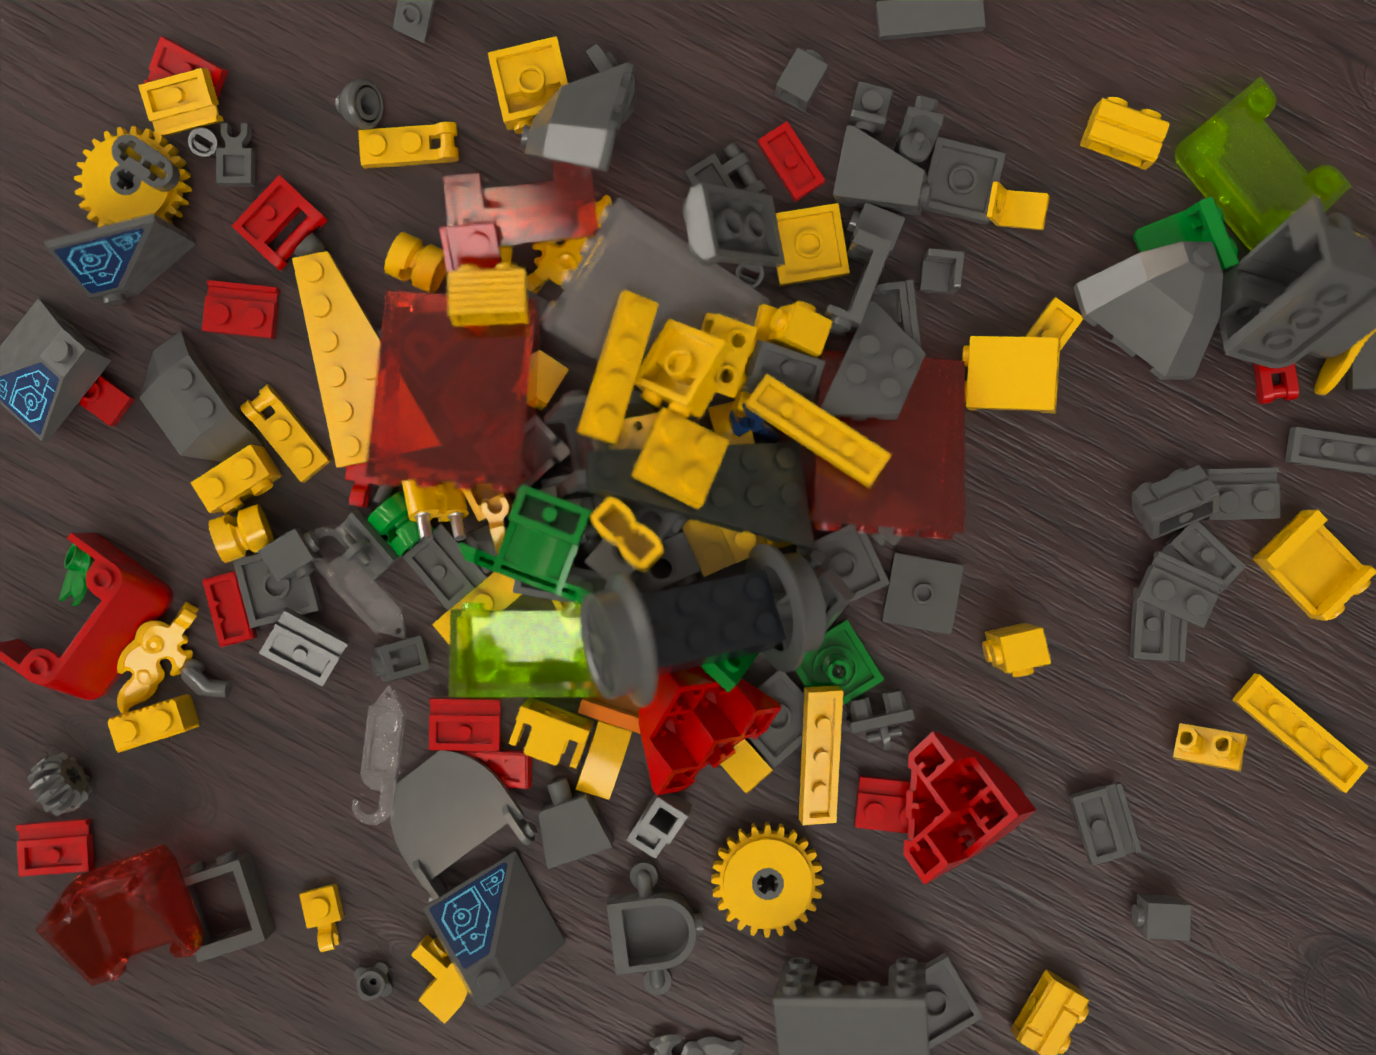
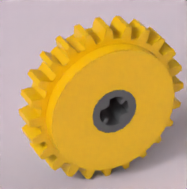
M131 126L129 134L124 128L117 127V136L105 131V141L100 142L94 138L92 143L95 148L92 151L83 150L87 159L85 163L77 162V166L82 169V175L74 176V180L81 183L82 188L75 190V194L85 199L79 206L81 209L89 212L87 218L94 223H98L97 228L149 214H155L172 225L173 223L170 219L173 216L182 218L183 214L178 208L180 205L189 204L183 198V193L191 192L192 190L183 180L190 178L191 175L186 170L180 169L187 164L186 160L176 156L179 150L172 144H168L169 141L159 134L157 137H154L153 132L147 128L142 132L136 126ZM122 135H133L162 154L178 167L180 180L177 186L167 192L158 191L123 168L112 156L114 141ZM130 147L126 149L125 153L129 157L140 162L142 159L141 155ZM154 164L149 169L158 178L163 180L167 176L163 169L158 168Z
M765 822L764 830L759 831L755 823L751 824V833L748 834L741 828L738 829L739 839L735 841L733 838L728 837L727 844L729 849L719 848L718 855L723 860L713 861V869L720 872L711 875V883L720 885L713 889V897H722L718 902L719 911L728 908L726 920L730 922L737 918V929L741 931L748 925L750 926L752 936H755L758 929H763L765 938H769L771 929H776L779 936H783V927L787 925L793 931L797 930L795 921L799 918L806 923L808 918L805 911L808 909L815 912L817 909L812 898L819 899L822 897L821 890L815 887L824 884L823 877L815 874L822 870L820 862H811L817 856L815 849L806 851L805 849L809 844L808 840L804 837L797 841V831L795 829H792L788 835L785 834L783 824H779L776 831L771 830L769 822ZM769 874L773 875V883L767 881L765 885L761 884V876L767 878Z

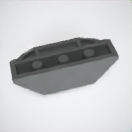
M184 331L178 332L152 352L139 399L181 456L223 462L250 444L264 445L261 438Z

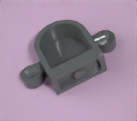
M642 859L634 863L630 872V881L638 889V892L609 895L607 901L615 974L617 976L645 972L644 986L646 990L653 995H662L671 987L672 973L669 968L682 963L692 952L696 935L704 934L702 912L694 913L691 904L681 894L668 889L653 890L658 880V868L652 861Z

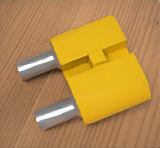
M418 471L408 473L402 477L401 482L408 517L411 521L417 522L421 541H429L433 538L430 521L433 518H438V522H451L454 540L460 541L466 538L463 519L468 516L469 512L465 495L459 486L462 483L459 473L439 472L437 476H433L432 472Z

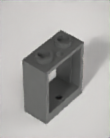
M236 850L224 853L215 858L216 863L207 866L204 865L203 861L193 863L182 868L183 874L171 882L198 963L266 941L276 931L250 851L240 855L237 854ZM233 871L250 924L211 937L194 883Z

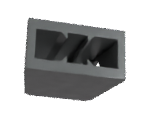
M562 777L546 784L552 802L541 806L538 815L548 869L612 848L614 842L613 834L591 794L579 792L572 795L567 777Z

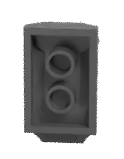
M702 182L690 188L689 195L683 202V216L687 228L690 253L696 261L704 266H710L717 262L770 267L785 265L772 195Z

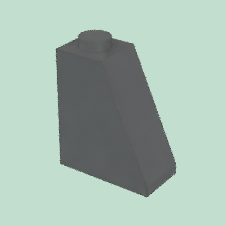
M847 125L833 191V197L836 202L842 206L863 208L865 202L890 212L921 216L923 205H929L932 194V183H928L925 171L855 126Z

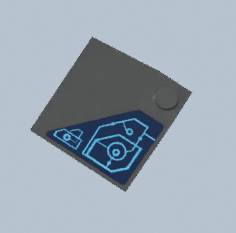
M155 214L44 241L46 249L89 298L104 303L105 306L120 305L126 302L127 297L138 295L196 245L195 237Z
M38 298L0 346V404L38 439L47 443L112 360L46 302Z
M516 851L511 852L422 907L472 1001L479 1008H482L511 989L566 943Z

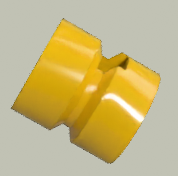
M404 231L392 243L384 267L386 274L403 282L411 279L414 287L429 294L436 292L447 272L443 249L432 244L424 247L421 239Z
M259 504L239 510L235 518L227 514L209 520L208 523L213 543L224 563L245 557L247 550L256 553L274 541L268 520Z

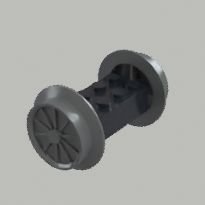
M763 543L756 545L750 551L744 574L645 595H639L634 584L625 574L613 573L608 577L604 591L590 593L583 598L580 622L586 660L593 680L601 694L607 699L627 695L633 704L638 707H645L654 698L657 676L759 652L763 653L767 661L775 669L781 672L794 671L801 664L805 653L815 651L821 646L826 630V610L819 581L808 561L798 553L782 554L771 544Z

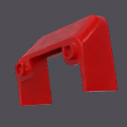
M70 533L67 539L95 559L86 574V584L88 589L102 601L62 656L48 648L34 650L22 640L15 639L0 642V660L34 684L83 700H95L105 696L121 676L117 672L118 659L124 648L135 639L138 628L147 621H161L172 605L173 593L164 581L98 533Z

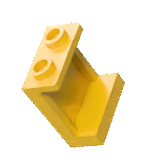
M970 336V345H964L963 367H968L967 381L961 382V402H966V408L972 411H977V409L1023 410L1056 414L1060 359L1059 337Z
M1302 510L1252 559L1311 619L1332 620L1345 610L1346 606L1344 604L1353 595H1358L1371 584L1370 579L1376 574V570L1373 566L1361 564L1323 525L1328 519L1319 510Z

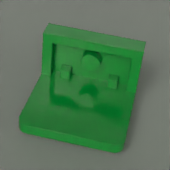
M1212 196L1195 203L1182 212L1139 228L1133 234L1139 253L1179 242H1213L1222 271L1239 263L1236 243L1231 237H1228L1223 224L1225 220L1223 211L1218 204H1215Z

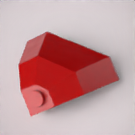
M701 666L657 676L654 698L648 706L639 708L638 719L652 788L655 794L662 795L685 790L696 782L694 778L704 767L710 764L713 769L736 753L733 748L735 745L746 738H753L755 740L765 733L782 706L778 701L742 678L733 689L727 692Z
M936 731L928 735L908 754L911 782L910 789L906 792L905 818H908L909 821L908 839L904 840L903 855L924 885L978 855L1014 830L1036 811V808L1017 783L985 755Z

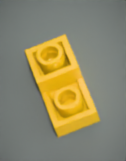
M598 720L577 781L576 790L604 799H610L632 731Z
M744 739L733 747L736 753L720 765L740 788L748 794L773 770Z

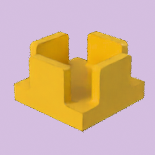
M529 697L519 709L516 717L517 722L509 744L516 746L521 739L525 725L529 724L532 730L524 749L526 755L557 765L561 755L566 751L569 740L578 742L570 767L577 768L595 721Z

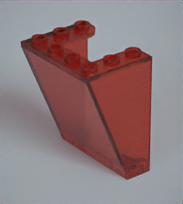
M386 291L366 478H377V484L390 486L401 485V481L416 480L417 487L425 488L439 487V482H454V488L462 490L477 489V484H492L493 491L513 492L515 487L521 486L534 474L540 300L528 299L529 323L490 324L488 326L483 324L481 326L460 325L456 327L453 326L448 314L447 294Z
M822 350L821 355L818 356V359L826 362L815 394L814 405L821 408L847 352ZM924 358L898 419L879 420L872 417L866 420H851V417H834L891 454L889 461L870 488L810 450L807 502L810 522H813V529L841 531L842 524L856 525V532L878 534L879 527L893 528V535L915 537L916 530H919L918 537L949 540H953V533H964L965 361Z

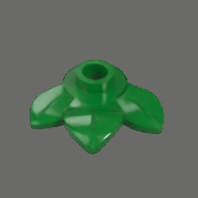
M73 543L65 557L64 568L68 569V572L65 575L58 601L63 602L72 594L73 604L71 606L76 607L81 604L86 595V574L95 559Z

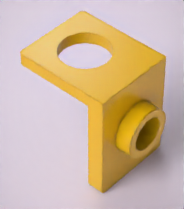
M993 181L987 218L1000 227L1043 230L1050 195L1048 193L1006 190L1000 182Z

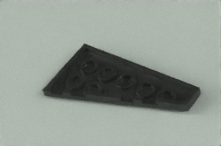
M798 442L728 445L705 501L699 509L631 476L642 449L587 451L584 454L588 492L612 497L628 503L634 501L656 507L655 510L666 513L675 512L688 516V519L740 533L746 531L766 537L767 540L778 543L780 541L797 545V548L808 551L814 548Z

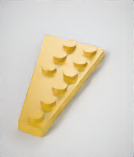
M325 251L292 258L336 468L443 447L387 349L370 324V320L353 295L350 286L331 254Z

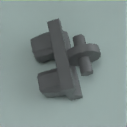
M917 96L914 107L909 106L895 142L894 152L901 153L902 157L914 163L928 159L944 118V114L936 113L938 100Z
M357 509L351 512L347 519L332 534L347 550L342 556L345 562L348 563L355 559L374 581L399 556L387 544V540H384L367 521L370 514L362 515Z
M899 688L881 692L885 710L872 712L868 696L856 697L849 701L850 718L846 719L852 734L877 728V731L865 733L867 742L881 741L883 750L891 749L890 738L902 736L900 725L887 728V726L915 720L913 709L906 704V700Z

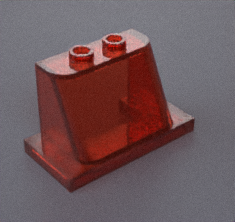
M566 162L553 163L555 181L486 189L482 187V178L479 172L442 176L448 226L495 220L500 248L599 237L592 169Z

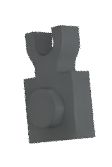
M221 123V135L225 140V148H216V184L221 187H255L256 152L252 148H247L252 137V127L247 123H240L241 133L237 137H232V127L228 123Z

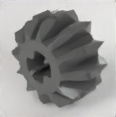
M63 752L57 755L53 754L37 762V765L31 768L32 773L27 777L28 782L32 785L29 788V792L35 795V802H40L45 812L52 811L53 814L59 816L78 809L88 800V794L92 791L88 783L90 777L84 773V766L80 767L77 764L75 757L69 758Z

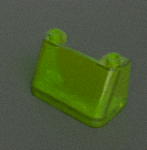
M1261 76L1180 142L1175 150V159L1179 167L1205 198L1213 197L1215 204H1218L1223 211L1225 222L1251 251L1313 196L1321 198L1325 213L1352 187L1344 175L1337 168L1330 165H1321L1308 173L1263 119L1275 109L1276 96Z
M575 601L568 602V608L556 611L484 610V603L468 602L462 603V609H451L449 697H602L593 680L584 652L580 622L582 604Z

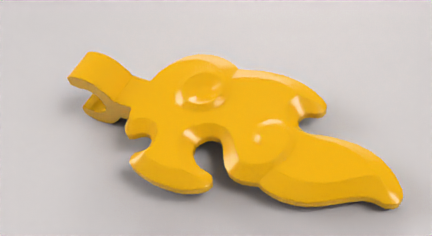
M609 195L603 196L598 202L584 205L574 212L571 219L563 226L564 244L557 245L554 241V235L557 232L555 225L549 226L539 233L533 242L532 248L540 250L542 256L534 259L535 265L538 268L527 276L528 290L537 295L549 279L560 286H572L579 281L583 271L599 259L605 247V238L594 239L593 233L608 220L611 214L612 201Z
M185 602L170 625L152 620L143 623L138 628L135 639L124 648L117 663L118 673L123 674L125 671L132 673V677L122 686L117 697V705L122 714L127 713L132 706L149 699L156 692L158 684L165 676V672L160 665L161 660H170L172 664L170 674L171 676H177L181 674L185 663L192 659L193 651L183 650L181 646L188 643V637L183 633L196 618L197 607Z

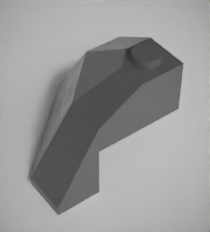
M624 63L561 86L534 117L531 126H524L521 147L526 148L525 155L570 167V164H575L608 173L615 138H618L624 108L629 100L635 73L634 64Z
M1179 242L1138 253L1078 282L1073 288L1084 320L1093 327L1098 323L1113 335L1112 342L1131 357L1137 354L1152 366L1150 372L1159 379L1186 380L1192 379L1196 375L1220 318L1223 272L1213 242Z

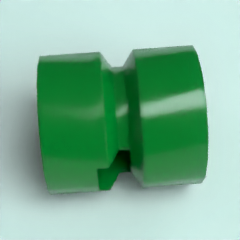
M403 491L388 498L367 518V521L380 535L388 536L387 544L399 558H402L421 541L417 522L411 521L408 517Z

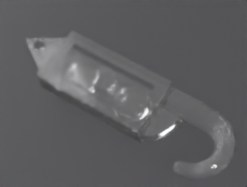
M320 527L312 531L318 540L327 535L336 538L332 534L335 529L331 527ZM322 555L323 559L314 564L328 581V584L375 634L382 632L402 639L407 638L402 616L404 608L377 579L373 581L355 559L346 563L341 556L329 562ZM397 628H400V629H401V633H400V634L397 633V631H396Z
M393 685L387 686L375 704L368 706L360 776L367 787L381 792L379 809L374 814H366L361 810L359 800H352L354 816L360 822L367 825H377L384 822L390 816L394 805L406 708H402ZM387 692L391 693V698L387 697Z

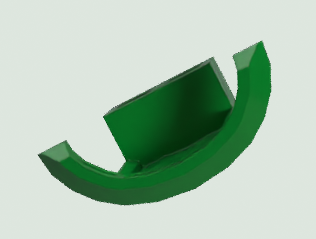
M522 484L508 517L510 523L497 557L459 542L458 544L466 561L582 604L583 598L587 594L594 593L566 583L591 517V510Z

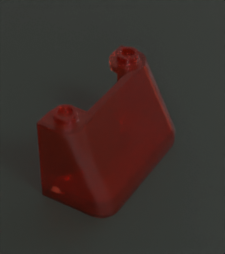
M166 845L156 846L79 875L63 890L35 929L91 986L106 981L111 982L119 978L126 970V963L130 956L171 943L169 952L175 958L190 957L200 949L204 936V929L177 858Z

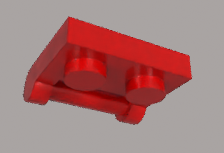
M278 175L234 222L232 227L273 266L282 271L288 265L286 260L294 253L297 246L318 226L322 228L329 220L282 176ZM302 210L307 217L274 251L269 244Z

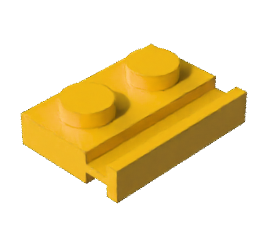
M199 68L138 85L148 119L153 123L154 137H157L159 134L165 137L224 121L218 112L217 105L219 103L209 69Z

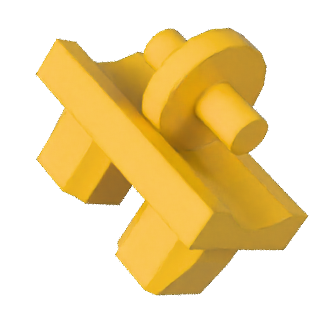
M1179 723L1173 758L1241 772L1243 752L1248 737L1245 734Z

